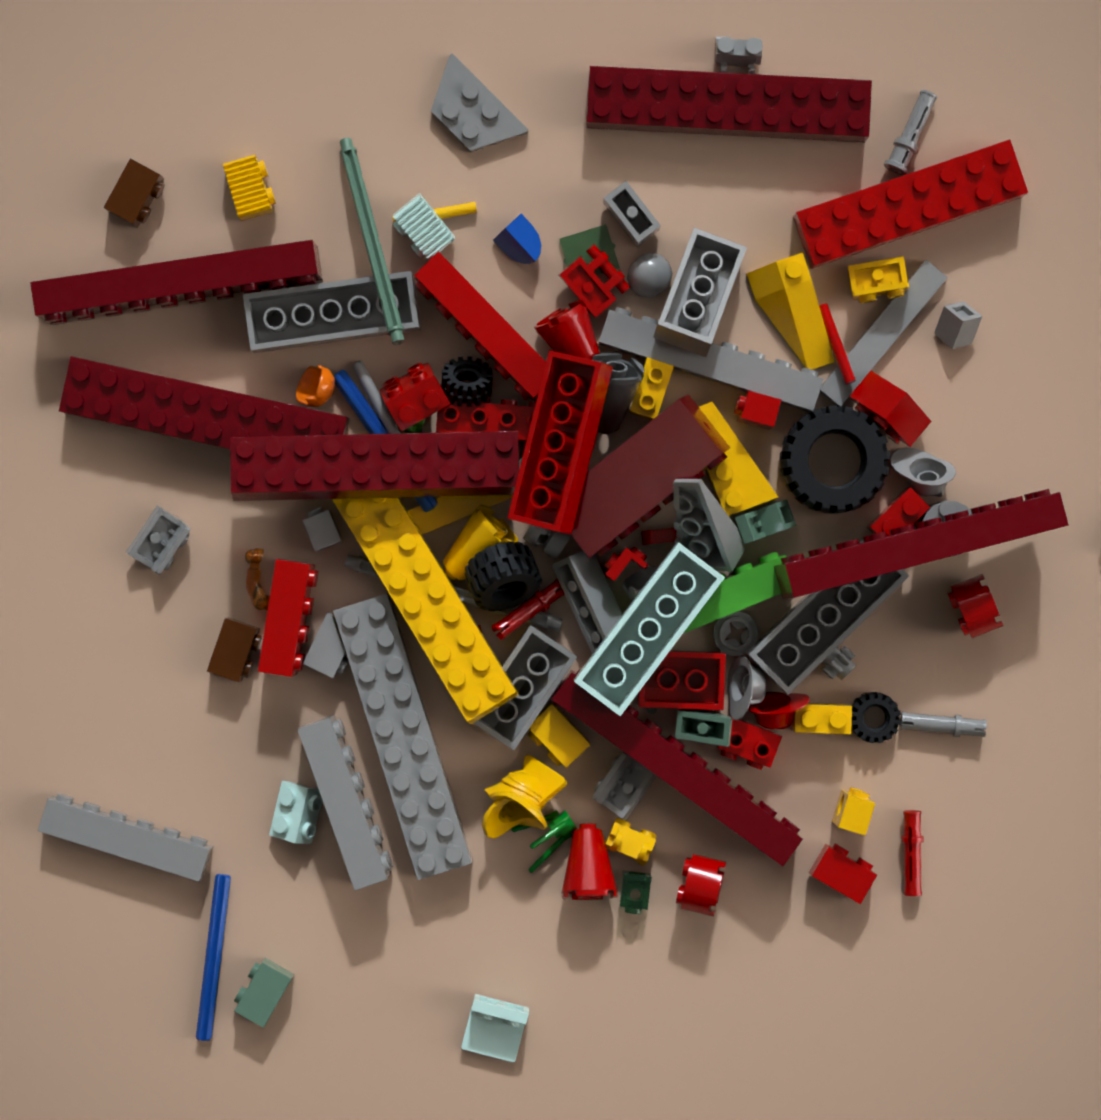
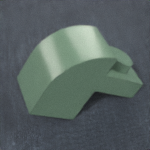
M783 500L735 517L736 527L744 544L797 526L788 500Z

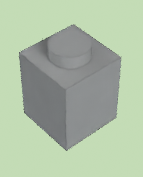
M323 507L317 508L307 513L309 518L302 520L315 552L343 542L331 510L324 511Z

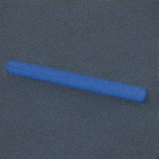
M341 370L334 374L335 385L369 434H388L385 426L345 370ZM414 497L424 512H429L438 505L435 497Z
M217 874L214 881L196 1039L201 1041H209L212 1038L231 881L230 875Z

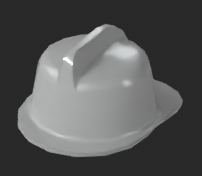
M916 448L899 449L893 453L890 459L893 469L901 476L907 478L910 487L922 496L942 497L947 483L953 480L956 475L955 468L951 463Z
M739 656L733 661L728 675L730 715L734 720L741 719L746 714L750 705L759 704L766 696V676L764 671L757 666L751 665L750 661L743 656Z

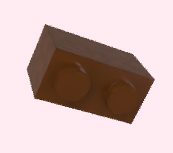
M130 158L103 208L138 228L140 223L144 224L151 213L149 206L153 199H158L165 186L162 183L164 178L159 173Z
M229 617L225 618L207 672L236 682H241L243 677L248 678L253 666V662L249 661L252 651L257 652L262 640V636L258 635L260 628Z

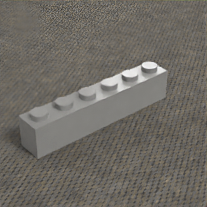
M57 794V797L52 796L47 799L38 828L39 832L198 882L203 879L213 846L207 844L208 840L198 836H191V839L180 836V831L165 827L163 831L154 828L153 822L144 819H138L137 822L126 819L127 814L111 810L109 814L100 811V806L93 803L84 802V805L73 802L74 798L68 795Z

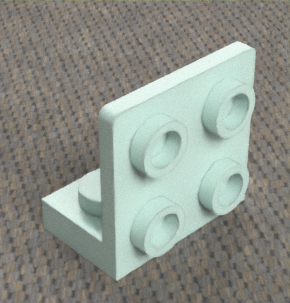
M475 994L461 1048L515 1062L524 1026L527 1023L529 1007Z

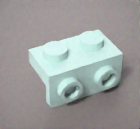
M282 781L269 835L295 844H311L316 834L317 819L323 804L319 789L309 788L290 781Z

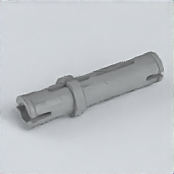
M901 712L900 730L953 734V737H960V735L986 736V731H984V729H987L986 719L962 718L961 715L947 717Z

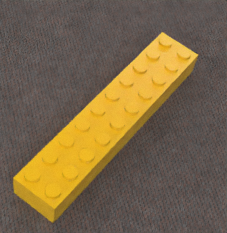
M399 497L332 499L469 724H473L519 695L518 691Z

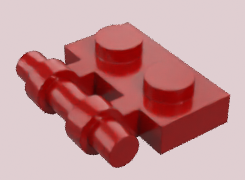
M593 244L586 250L593 259L590 263L586 264L580 256L558 276L578 299H583L587 310L596 318L617 300L610 292L613 287L616 286L623 294L630 288V285L624 280L625 275L621 270L617 271L608 261L609 256L604 251L601 252ZM598 267L609 278L604 284L593 272Z

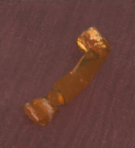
M255 548L248 550L245 554L246 562L250 563V568H247L246 589L255 609L262 611L268 610L270 595H265L260 584L261 570H259V563L262 560L264 549Z

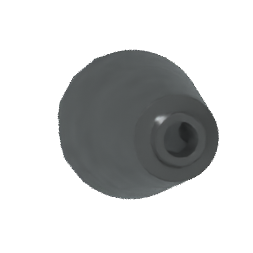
M618 353L596 354L592 359L613 366L597 430L602 434H611L619 430L644 376V368L641 363L634 358H630V362L621 359L622 354Z

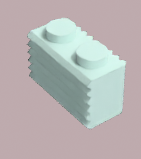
M420 193L393 214L396 220L393 223L394 227L402 236L407 234L414 242L411 244V247L420 258L425 256L430 260L437 252H441L455 240L454 234Z

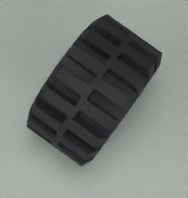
M509 541L489 546L475 554V557L471 558L465 567V576L474 601L483 610L504 611L512 609L532 598L535 592L539 591L542 584L541 574L532 551L521 542L514 543Z

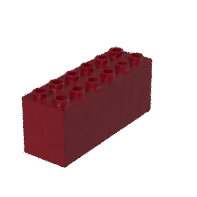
M689 394L679 398L587 472L571 535L589 558L596 553L601 557L618 544L616 540L618 536L623 540L640 527L637 521L641 519L644 523L662 509L659 506L661 502L665 506L674 500L673 482L675 479H701L706 475L703 469L707 467L709 470H712L728 458L725 452L730 449V446Z

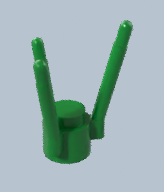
M556 809L549 815L544 816L546 822L552 820L548 824L551 830L531 843L530 848H536L554 835L556 838H560L529 868L530 873H533L564 841L573 836L571 832L577 828L566 810L559 814ZM518 825L513 827L511 831L517 832L531 826Z

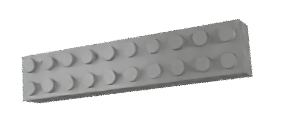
M389 593L333 610L417 880L471 864L473 860Z

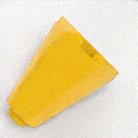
M480 504L475 509L443 559L445 566L443 570L452 580L456 578L460 581L466 579L465 567L468 565L469 560L475 557V554L497 543L509 541L516 543L519 541L514 531L502 518L498 520L491 516L494 511L486 505Z

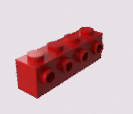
M488 398L486 402L481 400V405L476 406L475 403H472V407H467V403H463L461 407L457 406V401H455L453 404L451 403L437 411L436 433L518 431V441L526 442L536 402H529V406H517V400L501 399V404L490 403V398Z

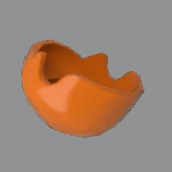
M321 365L317 367L309 366L298 383L296 401L310 407L324 405L332 397L335 390V377L331 371Z

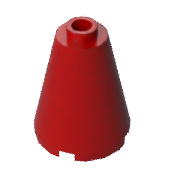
M583 299L569 303L568 305L571 309L565 308L561 310L559 308L540 320L537 326H534L539 336L555 352L590 360L593 359L594 355L600 354Z
M592 823L579 824V829L573 832L561 892L562 899H567L569 894H571L572 900H602L603 896H608V893H610V899L617 898L618 890L602 829H596V824Z

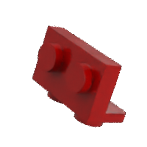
M625 547L619 555L613 553L604 565L607 569L604 574L612 581H615L631 560L642 569H646L649 565L645 562L647 556L636 547H632L631 550Z

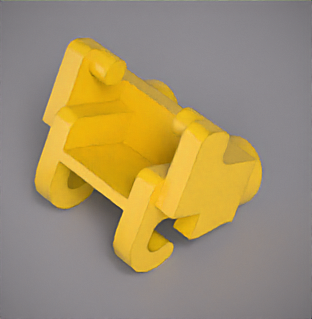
M616 818L605 841L607 851L609 849L613 852L622 853L635 859L639 865L644 866L653 850L657 835L645 829H642L641 832L635 831L630 828L631 824L628 821Z

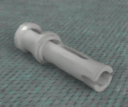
M927 90L920 91V95L901 137H897L894 140L893 145L895 147L889 160L884 162V167L899 175H906L908 173L907 166L912 155L918 151L916 143L937 100V96Z

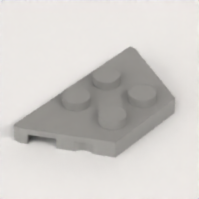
M452 53L448 58L431 113L470 152L483 149L491 144L495 145L504 142V140L518 135H525L528 129Z

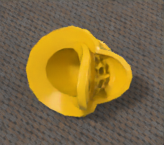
M526 755L524 757L523 770L509 772L507 776L501 778L502 782L483 789L494 801L483 817L482 828L485 836L496 839L518 824L545 830L548 825L541 810L551 798L566 787L567 781L565 778L533 756Z

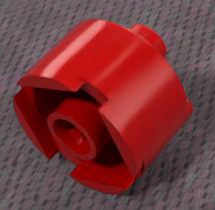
M983 574L950 586L952 592L947 593L953 609L959 608L962 618L958 619L964 636L970 634L971 638L1004 626L1002 621L996 622L995 617L1000 616L988 585L982 586L980 581L985 579Z
M693 854L692 858L687 857L685 859L682 876L687 877L686 883L679 887L676 903L681 904V909L714 917L716 910L710 908L711 906L716 907V903H718L724 872L719 871L720 867L725 868L726 861Z

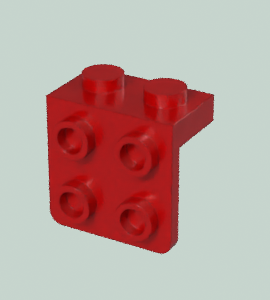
M420 362L414 364L407 370V374L399 378L395 376L388 379L380 389L384 403L401 432L451 404L429 363L422 364Z

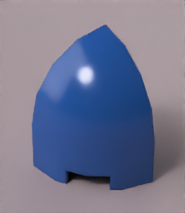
M522 213L493 239L507 256L521 264L535 262L541 253L539 234Z

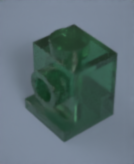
M623 870L619 906L625 907L624 912L641 914L642 909L648 910L652 880L651 873ZM637 889L641 892L638 899L630 897L632 890Z

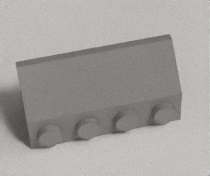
M530 624L502 665L519 695L474 724L512 750H515L577 656Z

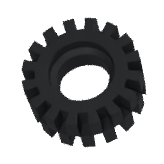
M463 356L458 357L457 362L452 359L449 364L446 363L444 365L441 387L447 398H449L450 403L453 404L457 401V406L462 407L463 403H467V407H472V403L478 406L481 405V400L483 402L488 400V397L492 394L493 381L491 367L488 368V363L484 362L481 364L482 359L479 358L472 361V356H467V360H464ZM463 380H469V381H473V382H471V383H465V382H461V381H463Z
M878 692L861 694V697L856 698L852 705L851 729L862 740L869 743H883L884 740L891 739V736L897 733V727L901 724V712L898 710L896 702L885 694ZM870 707H879L884 711L885 721L878 728H870L864 722V714Z

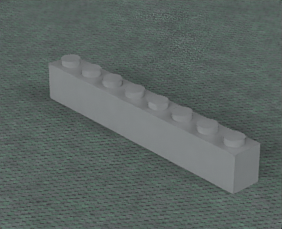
M616 307L615 311L609 310L599 345L645 360L647 357L673 365V369L744 392L753 391L782 399V404L809 413L814 411L824 380L818 377L817 371L808 368H802V371L792 369V364L776 359L775 363L764 360V354L749 350L748 354L738 351V346L727 342H722L721 346L712 343L707 356L703 357L653 338L658 324L656 319L642 316L640 320L631 317L632 312Z

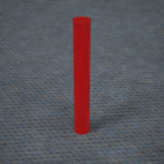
M828 304L819 305L827 336L845 385L854 383L856 379Z

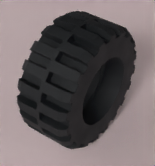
M827 406L803 416L789 429L790 431L782 443V452H780L781 476L784 477L786 481L785 486L789 492H792L796 497L795 499L801 504L807 505L809 509L828 514L853 511L869 503L875 498L874 495L881 491L885 484L883 481L888 476L890 469L888 467V460L891 459L890 451H887L886 447L888 441L885 435L880 433L879 425L875 421L872 422L868 419V415L862 411L857 412L852 407ZM832 433L850 438L856 444L861 457L860 468L856 476L849 483L837 487L819 482L813 476L808 463L812 445L820 437Z

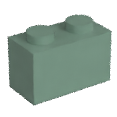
M267 958L261 964L256 962L248 975L252 979L248 988L246 989L242 986L234 999V1002L238 1003L234 1012L264 1028L294 974Z

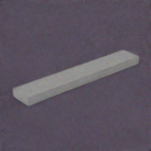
M925 260L908 280L909 291H905L904 296L894 298L847 354L856 381L845 385L839 366H837L822 384L820 392L838 407H841L948 277L929 261Z

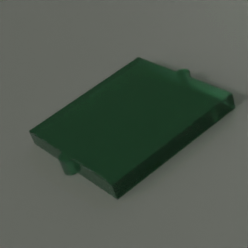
M606 224L559 239L565 256L563 262L568 266L580 256L586 264L590 263L593 259L586 250L595 244L601 252L604 251L609 256L608 261L616 270L620 269L614 251L616 245L611 241ZM600 267L593 271L597 276L604 274Z

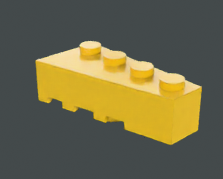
M709 402L699 406L704 415L730 446V449L725 452L728 458L712 470H709L707 467L705 468L716 500L727 515L730 516L778 498L715 404Z

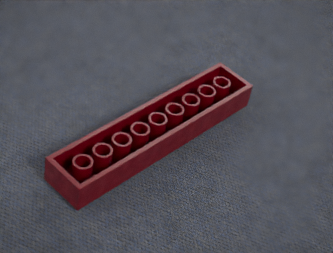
M590 66L586 128L865 143L869 138L872 80Z
M312 239L30 282L35 316L43 319L44 322H50V325L67 323V318H78V321L95 319L94 314L100 313L105 314L106 317L119 316L123 314L122 310L126 309L138 313L150 311V306L161 305V308L177 307L180 301H189V304H199L206 302V297H217V300L234 298L233 293L261 292V289L266 288L272 290L289 288V285L300 284V286L317 284L316 281L323 280L318 246Z
M73 356L70 357L59 412L225 449H230V437L346 435L350 418L342 415Z
M518 431L230 437L231 495L233 501L513 495L519 473Z
M1049 489L1025 494L1024 501L1022 496L998 501L997 508L995 503L971 508L970 515L968 510L944 515V522L941 521V517L918 522L917 529H914L913 524L889 530L890 536H887L886 531L862 537L863 543H859L858 539L835 544L836 550L833 551L831 546L808 551L809 557L804 558L803 553L781 558L782 564L776 565L774 568L782 599L811 594L1069 526L1061 493L1051 494Z
M580 669L577 673L570 670L552 695L554 702L781 866L786 864L803 840L798 834L800 829L785 817L781 821L775 817L777 812L762 800L759 804L755 803L752 800L754 798L752 793L740 784L736 788L730 785L731 779L716 767L712 772L706 767L708 762L694 751L690 755L683 751L685 748L683 743L672 735L665 738L660 734L662 731L661 727L647 718L645 722L637 717L639 715L638 711L629 705L621 716L616 714L574 682V678L580 672Z

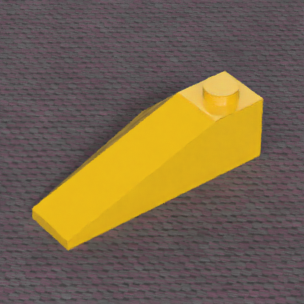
M800 253L747 273L746 275L756 303L763 309L771 323L787 341L789 347L803 366L813 370L834 363L833 353L804 254Z

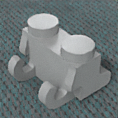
M716 36L715 60L717 63H720V72L726 73V65L748 66V74H755L754 63L761 64L763 47L761 39L750 38L749 40Z

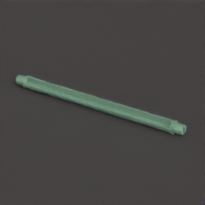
M343 138L340 140L342 149L340 154L345 166L379 300L381 301L387 333L391 336L393 345H400L405 342L403 336L404 327L401 323L385 258L379 242L376 224L357 156V149L353 146L351 138Z

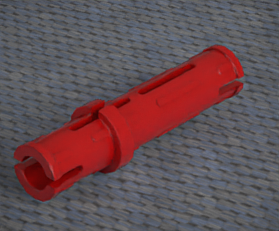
M556 579L542 591L535 592L531 599L497 623H494L492 625L493 632L501 630L496 636L500 640H504L506 636L539 612H546L550 608V604L565 595L563 589H558L561 586L559 580Z
M905 810L903 811L904 835L901 836V842L904 843V895L921 896V843L924 842V836L921 835V811Z

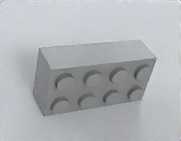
M694 228L653 338L706 357L747 247Z

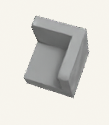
M964 301L946 305L942 310L934 333L952 349L970 345L974 340L982 316Z

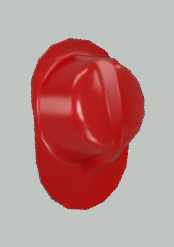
M771 691L766 692L763 701L759 704L750 705L748 710L754 713L761 727L766 729H786L794 722V712L806 706L810 700L806 694L790 693L787 695L786 693Z

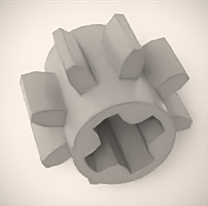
M845 646L841 650L837 647L822 661L825 664L822 670L830 678L833 679L837 675L842 680L856 666L851 661L855 655Z

